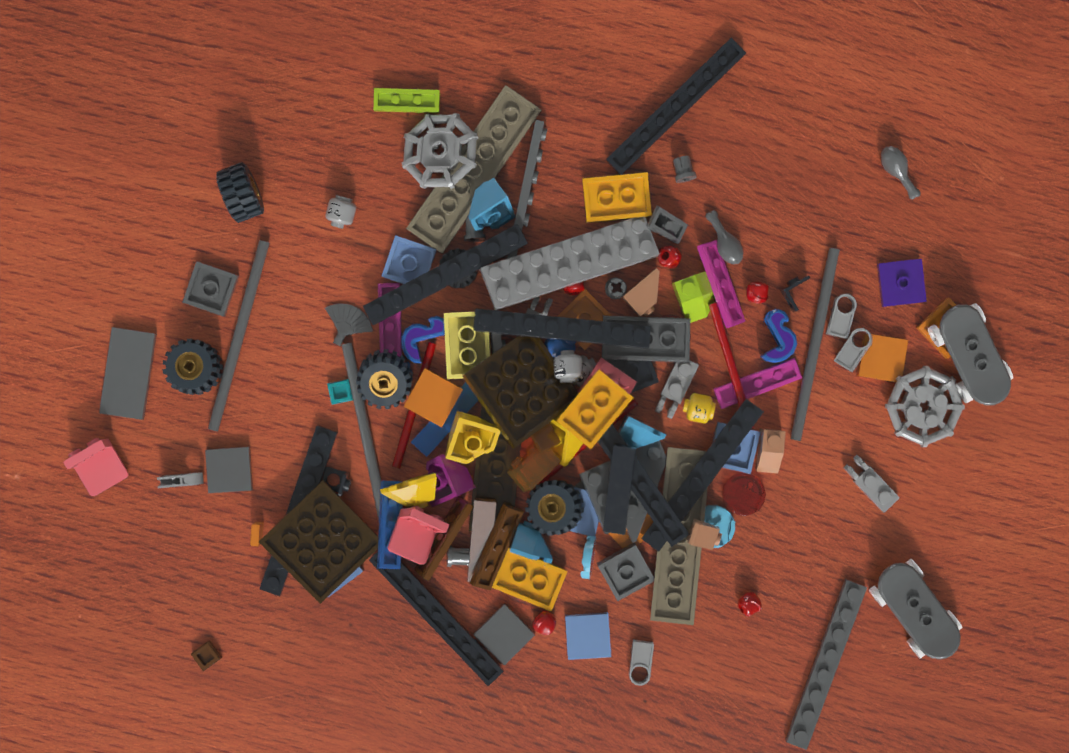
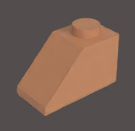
M657 268L622 297L638 317L642 314L647 317L655 310L653 305L657 303L659 270Z
M760 428L756 472L778 474L784 454L786 431Z
M693 519L689 530L690 535L687 536V542L693 546L713 550L714 545H719L722 533H719L720 529L717 526Z

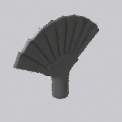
M334 304L325 308L338 331L333 341L334 344L341 346L347 335L373 332L368 317L359 308L349 304Z

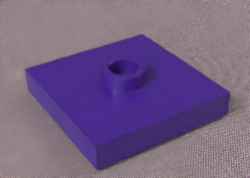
M922 259L877 264L882 307L927 302Z

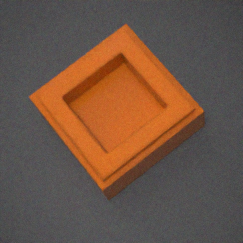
M255 522L251 525V546L259 547L261 545L259 540L263 537L264 522Z

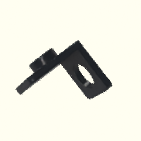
M809 275L802 279H799L798 276L787 282L788 287L781 290L792 312H796L799 309L789 290L810 279Z
M331 467L325 468L322 480L335 492H339V496L345 494V491H349L352 479H349V472ZM332 473L340 477V482L336 486H331L327 480L328 476Z

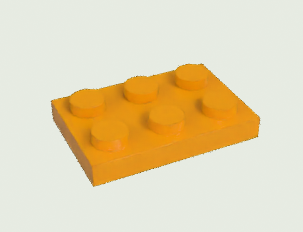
M648 172L582 179L586 223L652 216Z
M598 369L556 421L591 449L633 397Z
M509 547L492 588L552 611L568 571L551 563L544 562L541 559L532 560L510 552Z

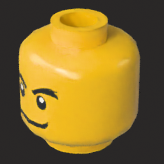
M693 393L690 399H685L683 412H687L686 417L689 421L705 424L709 419H713L716 403L713 402L711 396Z

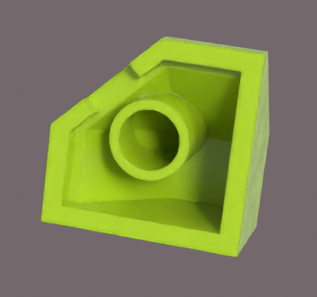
M706 271L672 283L684 318H690V323L708 316L710 312L708 305L714 303L715 296Z

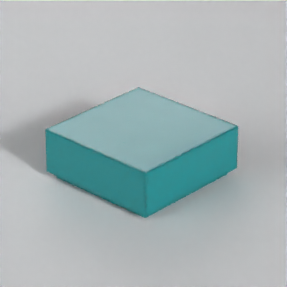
M349 379L327 384L332 405L353 400Z

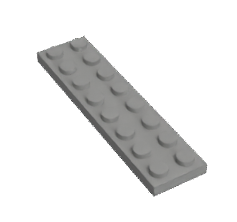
M636 217L481 267L480 271L494 309H502L658 257L659 251L651 230L647 228L646 218Z

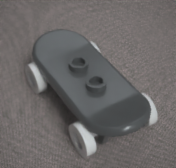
M976 303L970 306L966 304L954 306L943 315L940 328L933 325L928 328V333L937 347L945 344L962 379L961 382L956 384V387L963 402L968 403L974 399L983 405L1001 403L1010 392L1013 374L1008 364L1001 359L984 324L986 322L985 315Z
M912 559L905 563L890 565L880 575L878 589L875 586L869 589L872 596L881 607L886 604L910 635L911 638L907 640V643L920 659L925 655L934 659H946L952 656L960 645L961 636L959 630L963 628L958 619L951 611L944 609L922 579L924 573Z

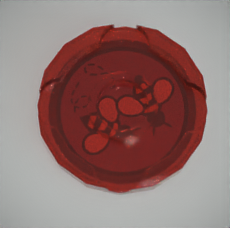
M734 474L723 485V503L728 510L736 515L749 516L756 513L765 502L766 492L760 479L752 474Z

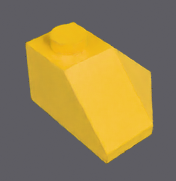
M457 411L450 430L445 458L464 464L474 461L475 458L495 449L500 430L497 426L477 416Z
M560 414L550 424L561 442L548 449L547 452L552 459L565 467L583 445V442L556 421L561 416Z
M436 473L417 476L382 488L380 491L381 494L405 507L417 506L424 508L428 506L427 502L435 500L437 476Z

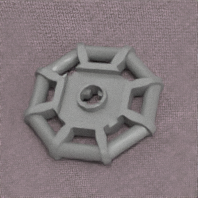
M453 113V115L425 114V117L408 134L405 133L403 137L405 139L404 160L401 163L402 167L417 180L423 189L427 187L455 188V184L472 168L475 169L477 165L475 163L476 142L479 137L477 133H474L464 123L457 113ZM435 124H447L446 128H435ZM427 127L429 128L427 134L424 137L422 136L420 139L417 138V136L421 132H423ZM455 127L464 134L460 138L452 132ZM413 143L417 144V156H413ZM468 143L466 158L461 156L462 145ZM439 145H442L444 149L441 155L434 152L435 149L439 148ZM419 162L426 168L423 174L415 166ZM458 162L464 164L453 175H451L450 170L455 169L458 165ZM432 173H444L445 178H431Z
M923 366L921 369L902 377L898 376L887 404H885L895 429L894 434L897 437L901 436L920 444L921 447H927L928 444L954 435V428L962 410L965 409L955 384L956 379L953 376L948 377L929 366ZM921 378V384L911 388L909 383ZM932 378L942 384L936 388L929 385V379ZM904 389L906 393L903 397V400L901 404L897 403L902 393V390ZM947 389L949 391L953 404H947V397L944 396L943 393ZM927 401L929 408L922 412L920 403ZM897 409H901L905 414V421L902 423ZM947 409L953 410L947 424H945L943 418ZM913 425L920 428L919 435L907 430L908 427ZM938 426L941 429L930 435L927 433L929 428Z

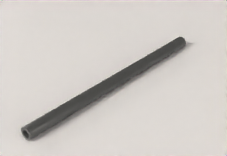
M259 240L223 370L208 429L218 431L267 256L270 243Z
M829 248L790 437L792 440L801 441L840 252L839 249Z
M347 343L341 346L379 520L381 477L365 401L361 398L362 393L357 391L356 379L358 368L352 343Z

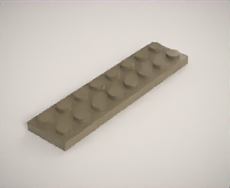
M505 85L473 131L479 137L476 142L475 163L477 165L475 169L472 168L456 183L455 188L435 187L406 229L443 254L469 216L475 189L479 188L483 182L496 178L541 113V109ZM468 143L464 144L461 156L466 158ZM458 162L457 167L455 169L450 170L451 175H453L464 164Z
M668 447L663 497L667 502L706 451ZM708 487L682 521L688 532L693 519L704 522ZM687 537L673 547L667 541L661 550L657 551L650 616L652 621L694 625L702 547L688 544Z

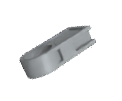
M842 294L835 298L826 334L848 339L857 306L853 296ZM842 297H847L852 302V308L848 313H842L838 309L837 303Z
M863 328L854 330L834 361L853 373L872 345V334ZM864 331L869 335V342L866 346L857 347L854 344L853 338L857 332Z
M203 472L157 477V480L161 482L158 488L204 484Z
M633 639L628 672L631 682L635 685L642 686L650 680L654 650L653 642ZM639 666L644 667L648 672L647 677L642 681H636L631 676L633 669Z

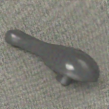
M893 146L885 147L881 151L880 158L885 171L901 181L910 199L913 200L921 195L920 190L913 185L908 177V161L904 153Z
M713 210L706 213V219L711 222L718 235L717 250L719 255L730 264H739L743 260L744 254L741 242L725 230L718 218L717 211Z

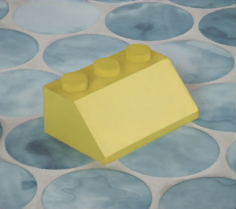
M475 312L444 313L447 379L463 378V374L491 356L490 333L473 331Z

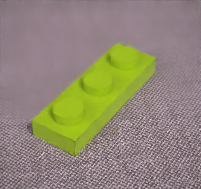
M374 88L373 110L381 112L439 113L440 90Z

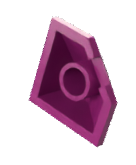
M443 454L427 461L426 470H428V474L436 473L437 476L435 500L429 501L431 507L476 488L468 469L456 461L446 459Z

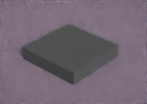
M196 261L183 303L225 317L239 276Z
M250 447L205 450L208 493L253 490Z
M635 542L597 563L617 601L654 582V577Z
M504 603L474 633V636L505 666L535 636V633Z

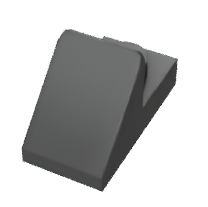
M656 206L647 224V228L652 232L658 233L676 244H679L688 224L659 206Z

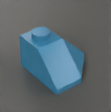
M494 178L483 182L479 188L475 189L468 216L475 231L482 230L485 226H490L491 229H498L516 217L508 196Z
M625 415L618 430L628 446L637 448L665 439L666 434Z
M524 520V523L519 522L510 546V552L532 560H537L541 557L544 562L552 563L553 557L539 529H534L532 522Z

